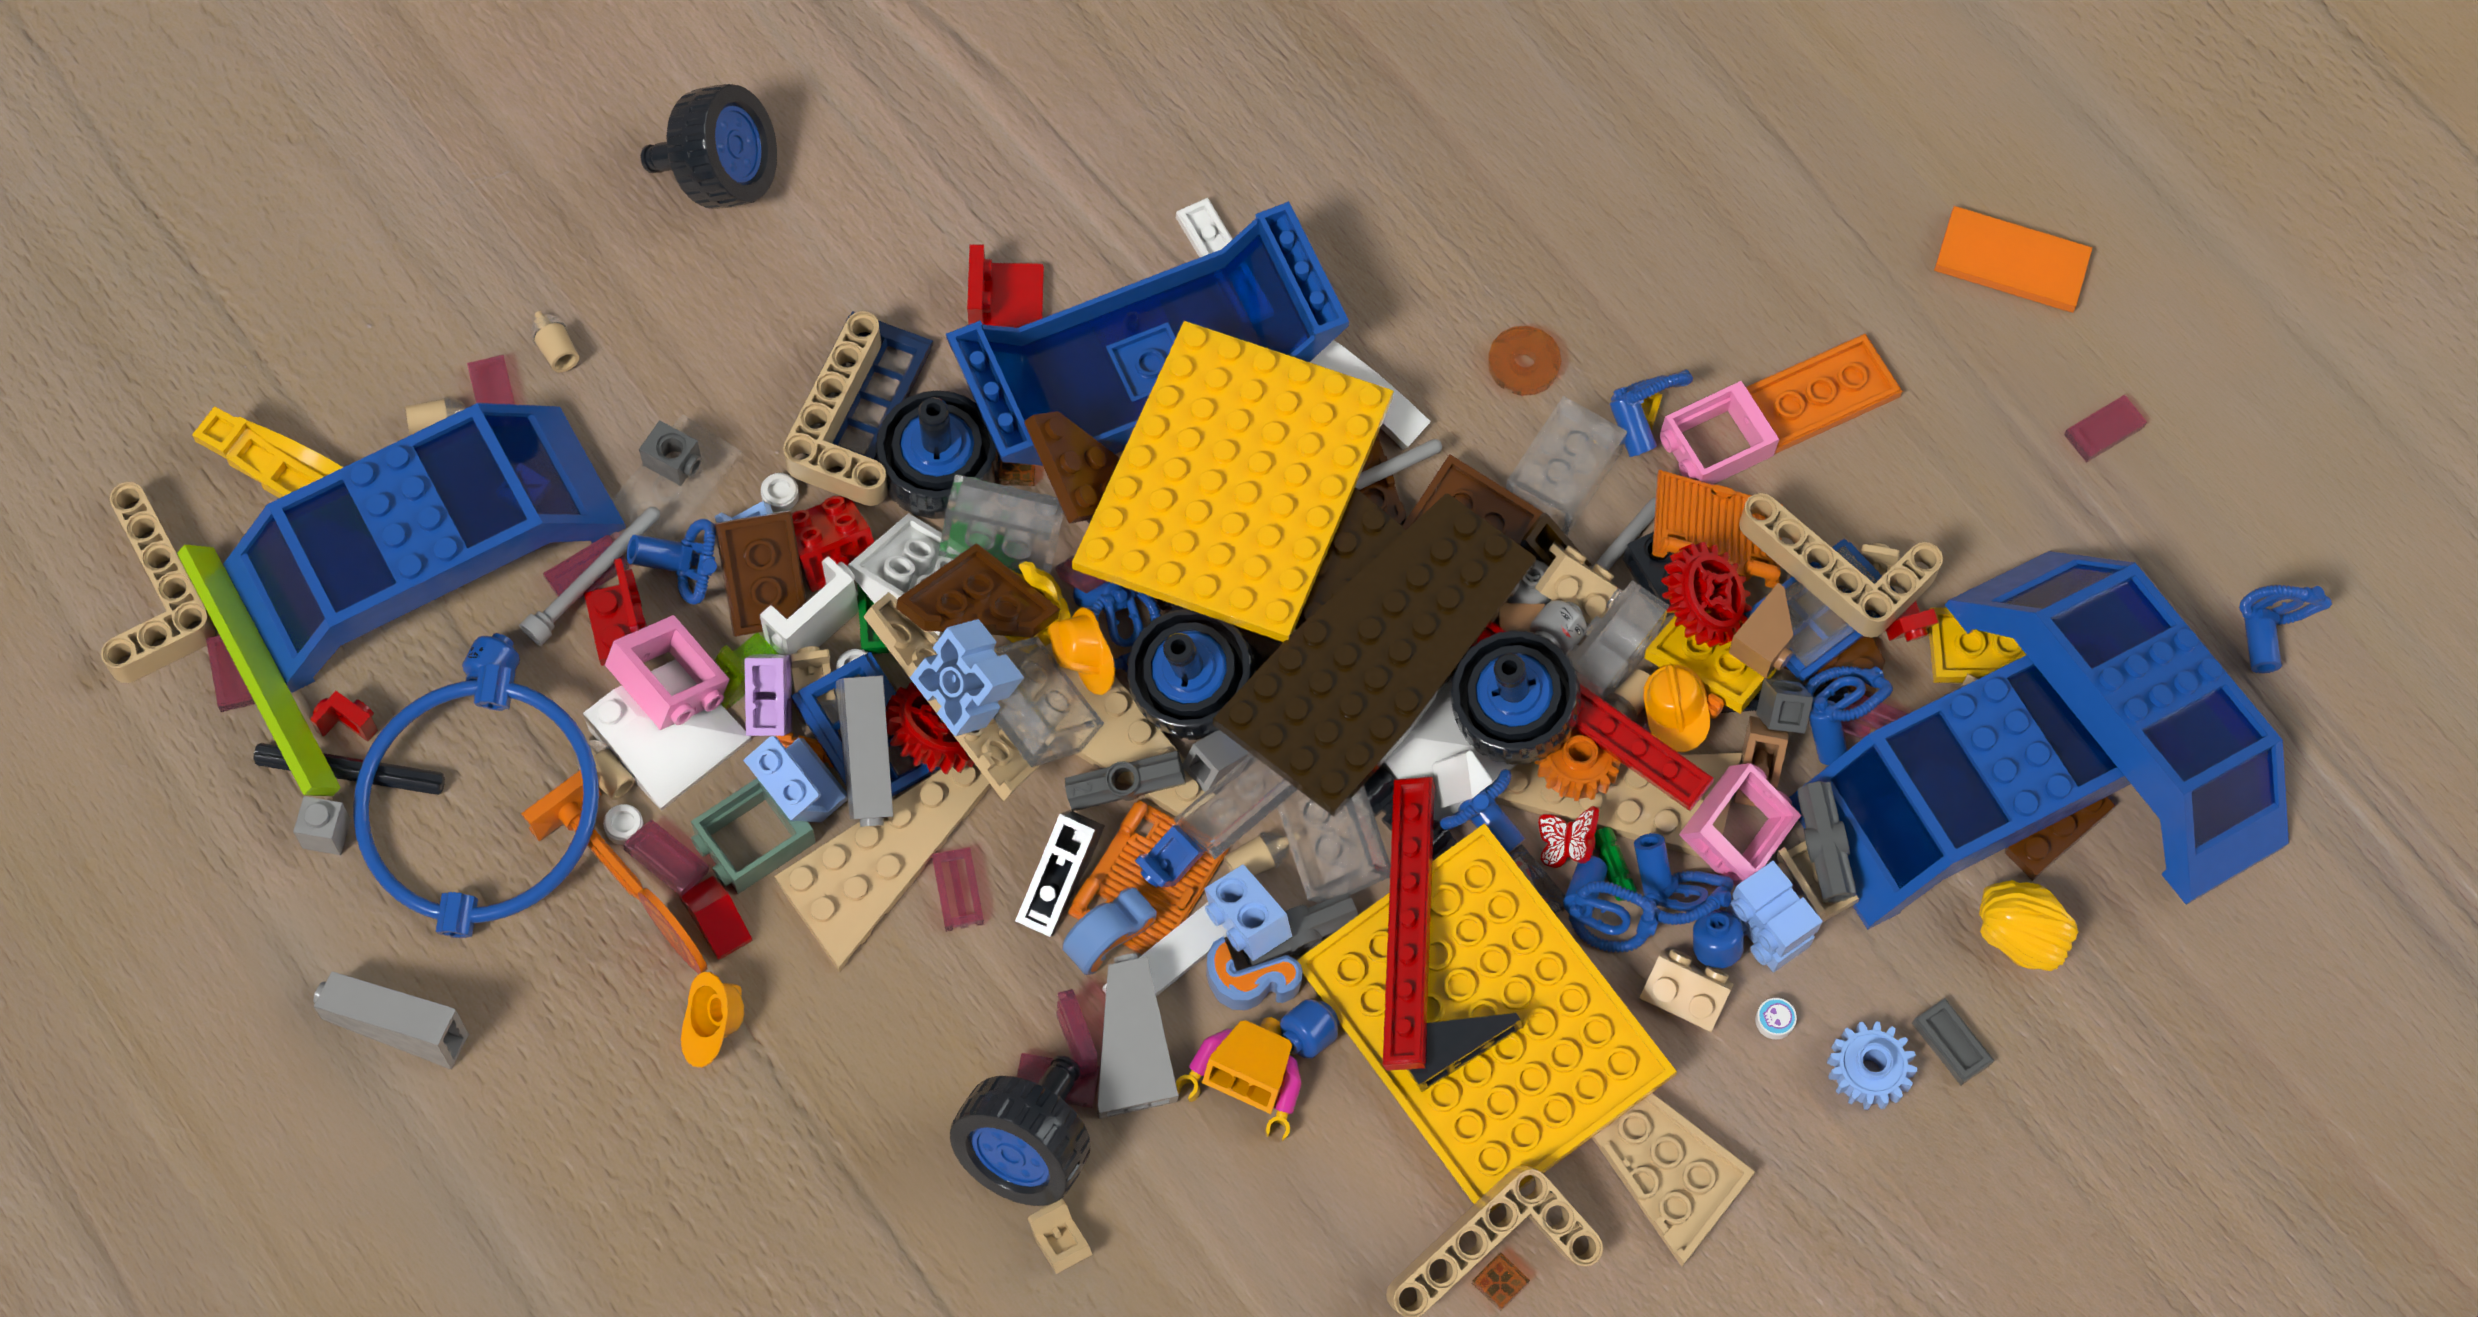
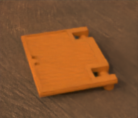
M1658 470L1653 556L1664 558L1668 552H1679V549L1692 543L1696 545L1700 542H1705L1707 547L1715 544L1718 547V555L1727 551L1729 553L1728 562L1731 565L1738 563L1737 573L1739 577L1745 576L1746 581L1752 575L1765 578V586L1774 588L1777 583L1780 584V565L1749 540L1740 530L1739 522L1745 503L1752 495L1737 492L1732 488L1721 485H1712ZM1751 514L1758 520H1766L1761 514Z
M1138 800L1124 818L1119 831L1094 871L1085 880L1073 899V904L1068 914L1080 920L1090 911L1088 905L1095 894L1107 899L1105 903H1110L1118 897L1122 890L1129 887L1137 888L1157 911L1156 919L1144 932L1124 942L1123 945L1143 955L1188 918L1204 892V888L1207 887L1223 861L1224 856L1228 853L1229 848L1147 803ZM1143 818L1154 824L1146 838L1136 833V828ZM1179 825L1205 853L1175 886L1155 887L1141 875L1142 868L1135 860L1140 854H1148L1172 826Z

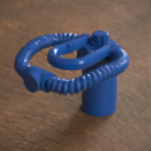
M1687 369L1669 376L1661 375L1646 379V381L1635 382V384L1632 383L1628 387L1614 390V395L1611 397L1609 405L1629 457L1640 455L1657 447L1641 403H1644V398L1647 399L1666 388H1678L1692 383L1693 376Z
M699 519L690 525L685 538L681 542L632 535L627 546V561L630 565L675 571V575L678 577L679 593L683 600L692 605L699 604L705 598L709 576H712V573L717 568L715 557L712 556L715 550V525L708 519ZM704 530V543L694 541L698 533ZM698 564V569H692L691 566ZM687 577L697 581L694 593L690 590Z
M1086 579L1081 580L1074 587L1073 599L1079 608H1089L1095 614L1097 621L1100 612L1104 610L1111 640L1118 646L1131 647L1134 641L1137 640L1139 633L1143 630L1142 620L1134 600L1135 597L1140 599L1148 608L1150 618H1152L1150 621L1161 616L1158 609L1159 606L1153 597L1105 580ZM1128 607L1129 618L1132 619L1134 624V631L1130 638L1122 639L1118 634L1117 625L1120 622L1116 620L1115 612ZM1131 652L1114 659L1115 670L1122 669L1125 672L1128 671L1127 661Z
M2271 585L2255 589L2243 597L2239 608L2244 617L2250 666L2253 672L2271 673L2282 667L2277 624L2294 623L2331 607V599L2325 595L2324 590L2320 586L2301 588L2289 585L2287 587L2286 585ZM2281 600H2293L2288 603L2282 602L2281 606H2278L2273 609L2266 608L2268 606H2273L2274 603ZM2305 602L2310 603V604L2306 605L2305 607L2300 608L2299 610L2290 612V611H2292V610H2295V609L2301 607Z
M1848 666L1833 667L1816 674L1805 685L1806 690L1813 696L1821 684L1829 681V679L1838 678L1816 697H1813L1809 715L1818 758L1822 764L1830 765L1848 751L1841 721L1855 720V718L1859 719L1867 715V713L1874 710L1877 705H1880L1882 701L1891 695L1893 687L1884 678L1880 668L1876 666L1871 669ZM1865 684L1880 689L1863 704L1857 706V708L1854 707L1850 711L1848 709L1843 710L1865 694ZM1852 685L1857 687L1851 694L1845 693L1844 698L1837 703L1827 700L1831 695H1835V692L1843 686Z
M1507 769L1501 770L1499 776L1492 784L1488 785L1472 799L1464 801L1459 806L1458 812H1455L1452 816L1442 818L1440 821L1441 828L1449 830L1466 823L1469 819L1477 828L1485 823L1507 853L1513 850L1526 838L1494 801L1509 785L1512 776L1511 772Z
M1655 833L1645 834L1634 841L1644 896L1653 902L1656 921L1663 922L1664 924L1667 923L1668 925L1686 924L1707 916V914L1719 909L1721 906L1728 907L1730 905L1731 890H1733L1734 885L1730 877L1693 870L1677 872L1672 875L1665 839L1662 835ZM1683 881H1695L1719 887L1709 895L1708 891L1703 887L1680 883H1683ZM1673 893L1685 894V897L1690 895L1700 896L1696 901L1689 903L1679 902L1677 899H1668ZM1657 906L1669 908L1684 913H1668L1660 910L1659 908H1657Z
M1591 856L1590 860L1585 864L1577 863L1563 900V906L1569 913V921L1574 932L1580 939H1583V942H1587V945L1591 947L1595 946V949L1599 948V950L1603 949V951L1623 953L1624 951H1633L1641 947L1648 937L1654 936L1659 921H1656L1655 907L1651 900L1637 892H1630V889L1626 890L1625 887H1618L1617 884L1605 883L1604 880L1608 868L1602 859ZM1600 892L1608 893L1609 895L1612 893V896L1619 897L1620 899L1623 898V900L1627 899V902L1634 903L1643 909V914L1636 929L1637 934L1631 937V939L1625 940V942L1601 940L1600 937L1594 936L1584 927L1586 925L1609 935H1620L1630 927L1631 917L1629 912L1616 903L1598 899ZM1594 908L1601 909V913L1610 911L1621 917L1622 924L1612 926L1604 923L1601 919L1592 918Z

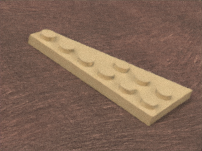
M888 592L870 607L864 618L906 674L911 677L924 658L937 655L932 647L940 636L934 631H923L897 610V599ZM1010 697L998 701L1001 708L987 727L954 736L1003 802L1062 744L1061 741ZM936 699L928 701L937 713L941 705Z
M1052 643L1046 645L1016 666L1024 676V679L1011 694L1010 698L1061 741L1063 747L1093 766L1096 764L1104 769L1117 762H1133L1178 751L1162 731L1158 730L1155 725L1151 724L1144 717L1131 694L1115 676L1110 691L1104 695L1093 694L1086 688L1078 672L1064 669L1055 662L1052 653ZM1180 754V758H1181V761H1182V763H1183L1185 759H1184L1183 756ZM1185 770L1186 785L1144 794L1146 799L1183 822L1214 800V793L1212 791L1205 793ZM1124 772L1118 777L1117 781L1132 786L1134 775L1132 772Z
M1742 753L1682 755L1714 778V782L1691 811L1684 808L1622 763L1620 764L1615 784L1610 783L1606 794L1599 791L1595 799L1582 798L1579 801H1574V798L1566 796L1560 797L1559 793L1552 788L1547 789L1545 778L1538 777L1537 775L1539 765L1535 764V761L1529 764H1517L1510 770L1512 776L1509 785L1494 801L1498 804L1539 815H1554L1567 822H1574L1589 807L1595 806L1599 808L1596 830L1610 827L1615 835L1633 840L1645 834H1660L1665 839L1666 849L1700 857L1679 834L1727 768L1733 765H1740ZM1731 799L1712 824L1722 835Z
M975 764L972 768L965 766L961 773L957 772L953 767L948 774H944L942 770L938 771L892 801L893 817H883L884 825L860 827V822H858L774 876L780 889L839 972L848 963V959L859 945H863L868 939L872 929L881 918L889 913L925 869V865L930 858L944 846L952 831L961 821L966 819L992 787Z
M1653 1093L1592 1137L1681 1267L1684 1266L1755 1173L1749 1166Z

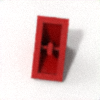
M714 876L679 895L718 961L753 941L729 893Z

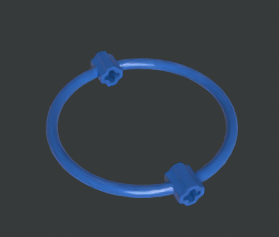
M486 664L480 666L478 680L458 682L433 690L401 710L383 728L364 758L355 787L353 802L355 834L367 867L379 884L393 898L419 914L436 919V932L453 938L472 937L474 923L506 918L531 907L549 895L565 880L582 857L591 838L598 813L599 780L591 748L576 722L558 704L540 692L515 684V671L512 668L501 665ZM466 696H475L474 704L477 707L489 710L503 711L510 709L512 698L531 705L555 722L570 741L577 755L583 779V805L579 824L574 838L561 860L549 874L527 891L504 902L484 907H477L478 898L463 893H442L441 902L438 904L420 897L406 888L394 877L381 859L373 840L369 819V803L373 780L378 766L392 742L411 722L425 712L440 704Z

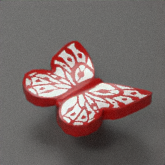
M1591 806L1576 818L1574 822L1571 821L1569 823L1562 818L1550 814H1543L1539 817L1540 836L1543 841L1548 843L1541 853L1540 860L1544 865L1558 868L1566 862L1568 857L1580 864H1585L1590 860L1595 848L1594 834L1599 818V808Z

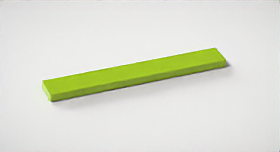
M184 544L177 552L178 557L304 796H334L341 787L214 547Z

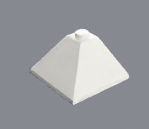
M908 513L849 563L848 568L853 572L855 581L875 604L888 592L898 599L901 595L956 558L958 554L941 543L943 533ZM934 631V632H935L936 634H938L940 637H941V635L944 633V632Z
M676 659L651 671L671 696L697 685ZM622 685L613 689L583 713L591 734L605 749L608 748L636 779V784L661 811L752 740L751 736H746V731L721 704L712 711L707 712L704 710L693 715L681 725L673 724L660 730Z
M1452 676L1448 683H1444L1438 691L1436 699L1409 735L1385 760L1382 766L1395 780L1432 777L1434 780L1432 765L1436 761L1471 750L1494 782L1501 770L1507 769L1510 771L1517 764L1511 765L1505 762L1493 761L1488 756L1481 755L1474 746L1465 740L1452 711ZM1435 789L1434 820L1441 821L1442 818L1452 816L1455 812H1458V808L1463 802L1440 809Z

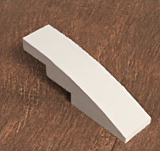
M1307 334L1289 352V354H1291L1309 338ZM1335 340L1310 362L1394 390L1392 402L1380 428L1402 450L1409 447L1431 422L1377 372Z

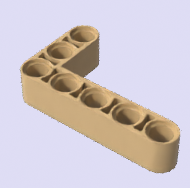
M860 311L852 314L846 321L784 443L783 450L787 471L792 477L863 505L874 506L882 503L888 494L886 472L883 465L874 459L832 444L881 347L878 319L870 312ZM862 332L870 333V335L867 337L856 336L857 334ZM846 362L855 363L854 366L848 368L841 366ZM832 392L840 393L835 398L826 397L827 394ZM814 423L825 424L823 427L818 429L810 428V426ZM802 453L809 455V457L802 460L794 458ZM836 466L844 468L842 471L837 473H832L828 471L830 468ZM870 479L878 481V483L873 486H865L862 484L864 481Z
M124 482L112 490L110 503L166 609V612L111 638L102 647V660L115 680L121 683H131L207 646L214 639L216 629L143 489L134 482ZM138 502L133 508L125 509L130 503ZM154 531L151 536L144 539L141 538L146 532ZM169 561L165 567L156 568L161 562ZM185 591L181 597L172 598L175 593ZM201 621L200 625L196 628L187 629L192 622ZM166 638L161 645L152 646L156 640ZM130 656L125 663L116 664L121 657Z
M1758 493L1750 496L1745 503L1739 522L1741 532L1854 630L1865 637H1877L1882 634L1932 585L1943 562L1942 552L1937 546L1927 542L1918 543L1874 584L1768 494ZM1751 514H1761L1766 520H1758ZM1780 538H1789L1795 544H1786ZM1808 562H1817L1823 568H1813ZM1915 562H1922L1930 569H1922ZM1837 586H1845L1852 593H1843ZM1891 586H1898L1905 593H1896L1891 589ZM1866 611H1875L1880 615V618H1873Z
M1517 1166L1509 1171L1390 1283L1386 1293L1387 1301L1390 1307L1403 1317L1421 1316L1527 1216L1563 1257L1577 1265L1585 1267L1598 1262L1602 1256L1603 1244L1599 1235L1543 1173L1532 1167ZM1532 1175L1535 1179V1189L1528 1196H1522L1519 1192V1183L1525 1176ZM1497 1203H1503L1506 1208L1504 1219L1499 1223L1492 1224L1489 1219L1490 1209ZM1559 1205L1562 1210L1561 1220L1554 1226H1548L1546 1222L1547 1211L1549 1208ZM1467 1231H1474L1476 1235L1475 1246L1469 1251H1461L1459 1247L1460 1237ZM1585 1235L1589 1242L1588 1249L1581 1256H1575L1572 1248L1576 1238ZM1437 1259H1444L1447 1266L1446 1273L1439 1279H1431L1429 1275L1430 1265ZM1408 1287H1414L1417 1292L1416 1301L1409 1307H1401L1399 1304L1400 1293Z

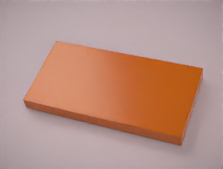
M1953 206L1934 271L2073 313L2078 302L2093 247Z
M1866 334L1860 335L1746 387L1779 438L1774 454L1898 399L1903 392Z

